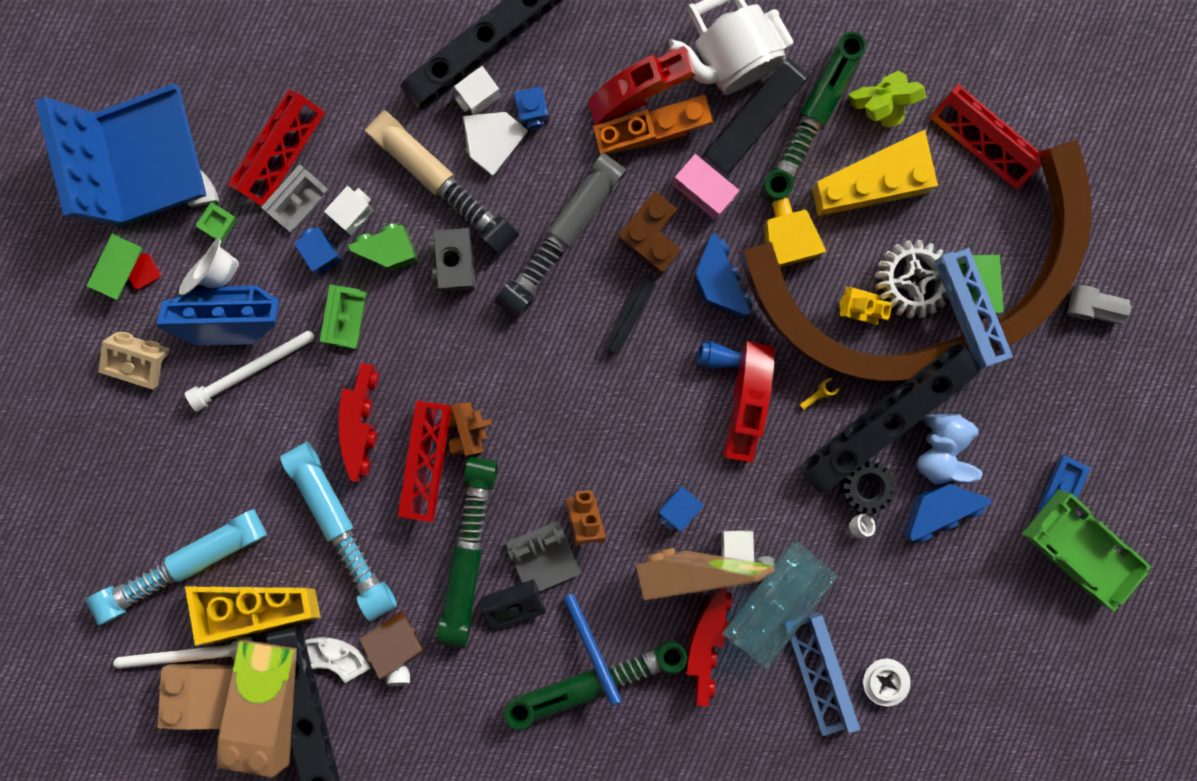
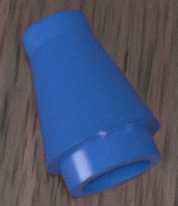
M712 341L707 343L701 342L697 353V365L703 366L704 369L739 368L741 352L731 350Z

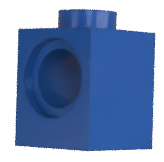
M319 227L305 230L299 235L300 239L294 242L311 271L318 276L343 261L325 232Z
M680 485L658 510L662 515L659 521L670 531L677 528L682 532L704 505Z

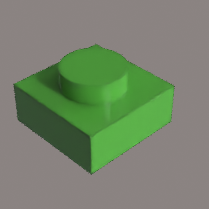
M211 202L197 222L196 227L215 239L220 238L223 243L238 219Z

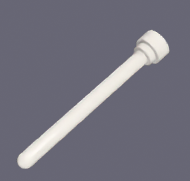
M306 331L205 388L203 386L199 388L193 387L185 392L189 404L196 412L208 406V402L211 401V397L312 342L314 334L311 331Z
M242 637L233 641L231 645L117 657L113 664L115 668L123 669L231 656L235 659L239 641H254L252 637Z

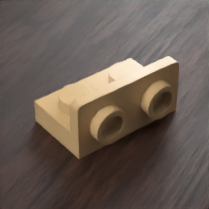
M116 332L102 341L99 373L153 390L159 384L161 363L169 355L170 349L160 346L155 341H144L134 338L130 333Z

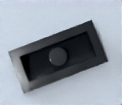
M534 579L481 598L480 611L492 631L546 613Z

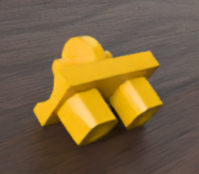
M845 287V294L839 301L840 316L878 325L879 319L888 320L890 317L891 302L881 300L880 295L853 287Z

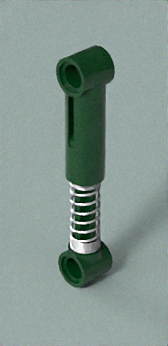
M855 31L847 32L837 42L799 114L800 126L795 128L796 133L792 134L793 140L788 141L789 147L784 149L785 154L781 155L782 160L777 162L775 168H772L762 184L761 193L767 202L773 203L774 201L787 198L791 193L795 182L794 177H796L797 170H799L798 165L803 163L802 157L807 156L805 152L807 149H810V142H814L813 137L817 135L820 129L825 128L866 51V40L860 33ZM843 46H852L856 54L846 53ZM839 65L843 69L834 86H831L829 82ZM773 181L780 182L784 187V191L781 193L774 192L770 187V183Z
M471 456L467 460L464 475V485L468 487L466 491L468 498L465 499L467 506H464L466 512L462 515L465 518L464 522H461L463 525V529L460 530L462 533L461 538H458V545L453 547L443 613L437 631L436 644L462 649L467 647L471 628L470 619L483 551L479 549L481 544L478 543V540L482 539L479 534L483 531L481 524L484 523L482 517L485 516L483 510L487 507L485 501L488 500L489 489H494L498 461Z
M665 640L658 647L653 648L654 651L646 653V656L642 654L639 659L634 657L633 661L627 660V663H619L617 667L612 665L608 671L616 688L620 684L624 686L625 682L632 683L633 679L639 681L641 676L647 678L649 673L654 675L661 671L662 673L679 672L687 662V654L683 645L677 640ZM669 649H676L680 653L678 660L674 663H669L663 658L664 653ZM595 669L524 695H515L509 700L505 708V721L514 729H524L533 722L604 697L605 691ZM561 696V697L558 698V699L552 700V701H550V702H547V703H544V704H541V705L535 707V705H537V704H540V703H543V702H545V701H548V700H551V699H553V698H556V697ZM516 705H522L527 709L528 715L524 718H517L514 716L512 708Z

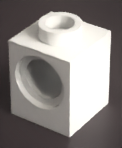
M483 66L454 86L458 94L455 100L464 112L469 109L472 115L479 114L501 98L498 86Z
M346 186L324 212L352 235L374 210L368 204L371 199L363 191L357 188L354 192L350 187Z
M721 531L722 557L754 562L753 531Z

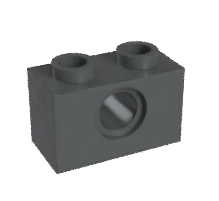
M470 229L435 230V239H430L431 256H436L437 266L432 268L433 284L438 285V289L441 292L475 290L473 243ZM449 255H459L460 260L456 266L447 267L445 265V260Z

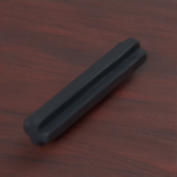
M644 275L640 278L604 345V349L613 355L620 353L656 286V282L652 278Z

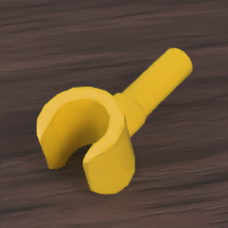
M832 378L822 381L818 386V390L800 403L803 410L817 400L833 396L839 391V387L832 392L826 390V383L831 381Z

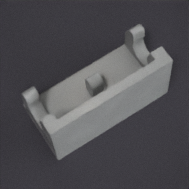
M299 164L261 208L284 228L293 233L326 196L329 190Z

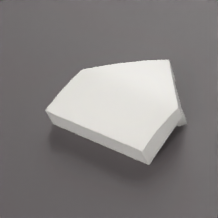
M506 112L462 116L467 145L466 153L490 175L495 174L528 132L527 129Z

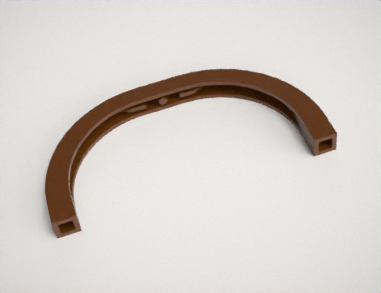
M1078 139L1038 152L1051 198V238L1045 261L1034 283L1012 309L998 318L1008 346L1027 336L1054 312L1074 283L1083 263L1091 228L1092 204L1088 175ZM772 242L739 252L753 296L769 323L787 343L802 355L822 366L859 378L905 380L910 379L915 373L956 344H963L970 353L964 335L919 350L895 355L865 354L842 346L819 331L795 304L784 281ZM988 325L984 326L985 332L988 328ZM989 339L993 352L999 351L998 343Z

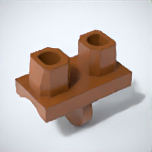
M471 402L452 405L448 428L457 426L460 437L449 440L450 450L453 455L465 454V456L484 452L481 440L487 438L485 427L493 425L492 420H483L480 410L473 412Z
M578 491L574 497L566 498L565 504L576 546L589 542L605 543L606 535L595 495H593L592 491Z

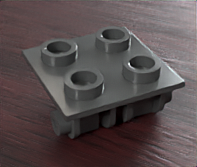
M560 520L506 542L509 550L508 554L511 561L515 564L522 583L534 579L539 591L581 574Z

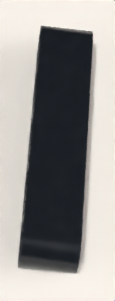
M786 58L702 160L726 178L809 79L810 74L792 59Z

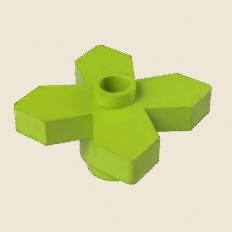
M896 71L883 77L882 82L875 87H862L849 93L851 105L856 109L865 108L867 117L873 121H880L884 127H892L904 121L905 105H912L925 99L926 92L922 84L918 82L908 83L907 75Z

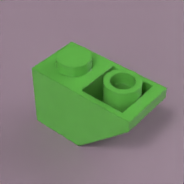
M387 225L381 229V233L373 236L370 234L358 236L354 239L355 243L348 245L349 250L356 256L390 271L419 262L409 234L403 225Z

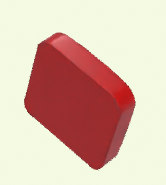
M144 253L139 256L129 279L134 288L141 290L159 280L161 273L152 257Z

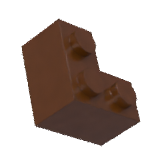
M654 191L618 234V242L662 277L680 256L681 249L662 234L663 230L676 216L677 208Z

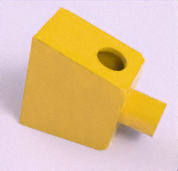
M789 198L780 199L772 203L776 218L769 219L764 224L765 243L772 242L780 268L821 257L826 250L807 210L793 213Z

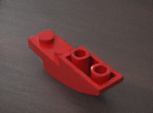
M682 46L659 58L652 54L626 68L606 82L587 100L594 124H602L648 104L647 98L696 76L688 49Z
M745 341L733 393L735 403L723 451L725 458L753 462L758 439L763 437L769 408L774 369V346Z
M366 363L360 364L354 391L342 389L339 408L341 452L350 480L355 482H362L363 477L368 476L371 460L367 459L370 448L374 449L378 436V433L374 431L375 425L364 422L365 418H369L373 408V401H370L372 389H377L380 374L376 372V366Z
M727 587L716 588L709 596L695 622L690 637L685 672L687 675H696L695 702L697 706H709V698H714L715 680H710L711 668L716 669L717 651L712 650V647H724V639L729 640L730 622H726V610H731L732 593L727 592Z

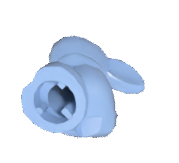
M960 414L926 415L924 421L932 429V433L926 435V441L932 445V449L919 457L917 462L919 473L927 477L933 484H944L951 480L962 484L979 481L983 474L982 471L969 463L958 461L956 458L978 436V428Z

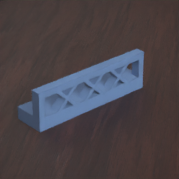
M967 248L956 253L952 251L940 256L934 263L970 353L980 366V369L1012 358L1013 355L970 249ZM962 257L968 268L964 277L957 262V259ZM967 285L977 290L979 296L975 304ZM978 312L988 317L990 323L986 332ZM989 339L998 343L1002 355L995 357Z
M816 612L785 622L821 735L826 736L844 729L848 733L860 730L823 615ZM806 623L810 624L812 635L807 644L796 638L794 627ZM814 640H815L817 649L814 648V647H812V644H813ZM799 644L805 647L803 653H801ZM809 650L819 654L821 658V663L816 672L807 668L804 662ZM823 668L827 677L821 675ZM808 672L814 675L812 681L810 680ZM818 678L825 680L830 685L831 689L826 699L815 695L813 688ZM832 697H834L836 705L830 703ZM818 701L823 703L821 709L819 708ZM828 706L839 712L842 722L825 726L823 715Z

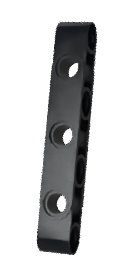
M503 0L406 77L400 85L401 90L418 110L427 108L563 0H536L537 4L533 7L523 5L526 0ZM484 34H491L493 36L489 42L479 41V38ZM443 68L448 70L445 77H435L437 70Z
M956 344L950 347L802 463L800 472L817 492L823 493L828 491L971 381L979 373L980 366L963 344ZM941 377L940 383L932 387L933 381ZM894 415L891 422L884 423L887 416ZM848 451L844 458L837 459L840 453Z
M299 623L270 629L267 632L268 644L297 648L296 665L298 667V674H295L291 744L300 780L316 781V777H320L325 781H340L303 629ZM302 720H308L312 724L313 730H306L302 726Z

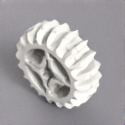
M909 240L904 243L903 247L897 244L893 247V252L887 251L884 254L887 261L881 260L878 263V266L884 271L875 273L876 278L883 280V282L875 285L876 289H884L885 291L880 295V299L884 300L888 297L892 307L897 305V315H901L906 309L907 318L914 317L915 312L919 318L925 317L926 311L929 314L936 313V306L943 307L946 304L943 298H948L934 263L935 260L943 255V250L933 253V244L930 243L923 249V242L921 240H918L914 247ZM905 258L904 275L893 279L897 263ZM916 258L926 262L932 270L923 269ZM914 274L919 278H924L917 284L915 282L911 283L910 280L905 281ZM935 280V288L932 295L924 301L923 294L926 293V283ZM897 288L907 290L910 298H913L914 301L904 298L897 291Z

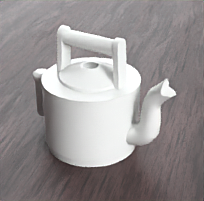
M703 0L696 4L691 3L688 5V12L700 34V37L695 42V47L705 65L699 60L694 51L683 42L669 39L670 48L667 52L685 46L688 49L696 74L693 79L702 84L716 83L724 95L735 93L760 80L786 59L785 49L793 45V39L783 24L778 10H771L764 14L757 4L747 6L744 0H733L739 10L720 16L707 30L700 15L729 0Z

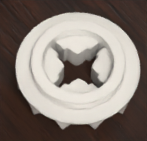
M888 658L874 660V663L866 668L864 678L862 679L867 696L874 703L881 706H893L905 699L910 689V677L905 667L899 662ZM890 674V681L896 688L893 689L892 687L885 686L881 689L882 683L876 676L887 677Z

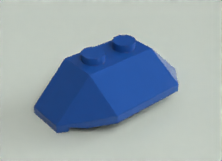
M258 286L198 287L185 295L177 296L173 300L167 299L162 301L157 326L195 346L254 344L276 325L280 302L278 298L272 297Z

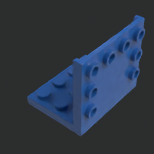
M167 85L96 113L47 97L35 101L63 216L120 227L207 196L178 85Z

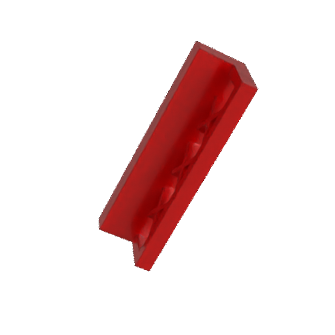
M959 84L954 87L929 116L1016 190L1042 165L1038 154L1039 151ZM950 104L958 111L959 121L948 122L940 113ZM975 125L980 129L981 139L970 140L967 138L964 126ZM986 144H998L1002 148L1003 158H991L987 154ZM1019 162L1027 171L1017 180L1009 173L1008 163Z
M288 89L227 185L260 206H263L276 191L326 112L299 92ZM305 105L315 114L309 123L300 124L298 114ZM295 131L297 142L293 147L284 148L283 137L287 132ZM280 155L281 167L278 171L269 172L267 162L271 156ZM265 179L267 189L261 198L249 191L255 181Z
M416 400L398 517L434 522L451 405ZM436 409L442 410L441 422L434 427ZM433 438L437 443L436 452L429 457ZM428 467L433 474L431 482L425 485ZM423 496L428 502L426 515L420 514Z

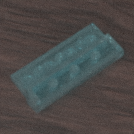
M796 540L792 542L775 564V571L765 577L722 633L766 669L772 664L838 578V575L824 562L816 558L804 545Z

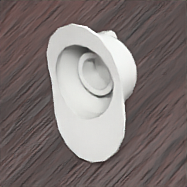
M217 238L212 243L207 253L188 272L180 286V295L189 293L196 285L219 288L231 280L239 267V262L220 247V238Z

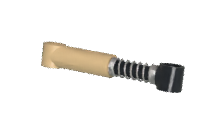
M383 110L364 130L375 143L392 155L434 196H441L442 199H447L449 205H454V210H459V215H465V220H470L472 226L476 225L475 229L480 232L479 237L496 254L501 256L519 236V233L501 216L494 217L491 212H486L483 209L484 206L480 207L477 204L478 201L472 199V195L468 196L466 194L467 190L463 191L460 188L461 185L457 186V181L454 179L455 175L405 131L401 124L387 111Z

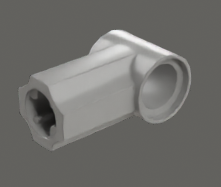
M1073 285L1067 309L1068 316L1086 320L1098 319L1119 325L1125 324L1131 312L1130 300L1099 293V289L1091 286Z

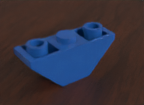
M717 233L709 238L694 279L705 304L740 318H745L751 313L749 308L753 307L751 299L746 291H741L738 284L741 281V277L735 265L731 266L727 259V255L730 253L725 240H719Z
M940 484L916 496L903 535L906 540H915L916 543L924 542L933 537L931 532L940 528L943 531L949 530L959 525L958 520L967 515L969 518H973L985 512L984 507L992 504L988 497L952 484Z

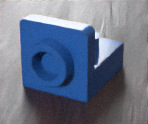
M542 86L514 92L520 122L524 128L528 127L529 130L539 129L544 126V123L549 122Z

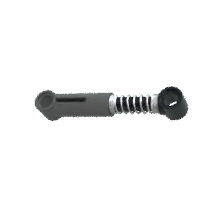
M601 154L590 169L587 178L548 229L547 241H543L544 246L538 248L539 253L534 254V259L529 260L530 265L524 267L525 272L520 273L516 281L510 280L502 288L494 301L497 306L517 320L524 315L534 300L532 294L537 289L536 284H540L539 280L542 277L545 278L544 273L550 271L548 268L551 264L554 265L553 261L555 258L559 259L558 254L565 251L566 247L571 248L608 195L620 184L627 169L606 154Z

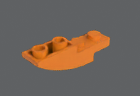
M704 94L653 111L646 109L593 127L600 154H609L673 140L688 135L687 132L710 126L714 123L707 97Z

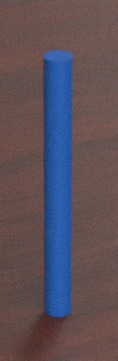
M574 594L565 596L563 598L611 707L622 703V699Z

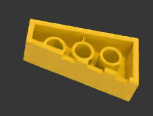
M923 130L817 181L812 188L818 216L930 193L938 184L926 131Z
M185 587L195 645H209L321 618L316 590L311 588Z

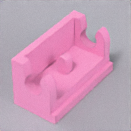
M696 154L675 176L672 184L673 187L715 221L740 191Z

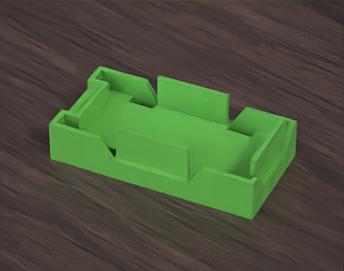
M1058 489L1022 535L1099 605L1115 612L1118 604L1123 605L1147 576V571L1151 566L1133 549L1126 546L1103 523L1090 515L1091 511L1072 493ZM1075 510H1078L1082 515L1078 516ZM1046 546L1052 548L1055 551V553L1049 550ZM1116 546L1121 550L1120 553L1114 549Z

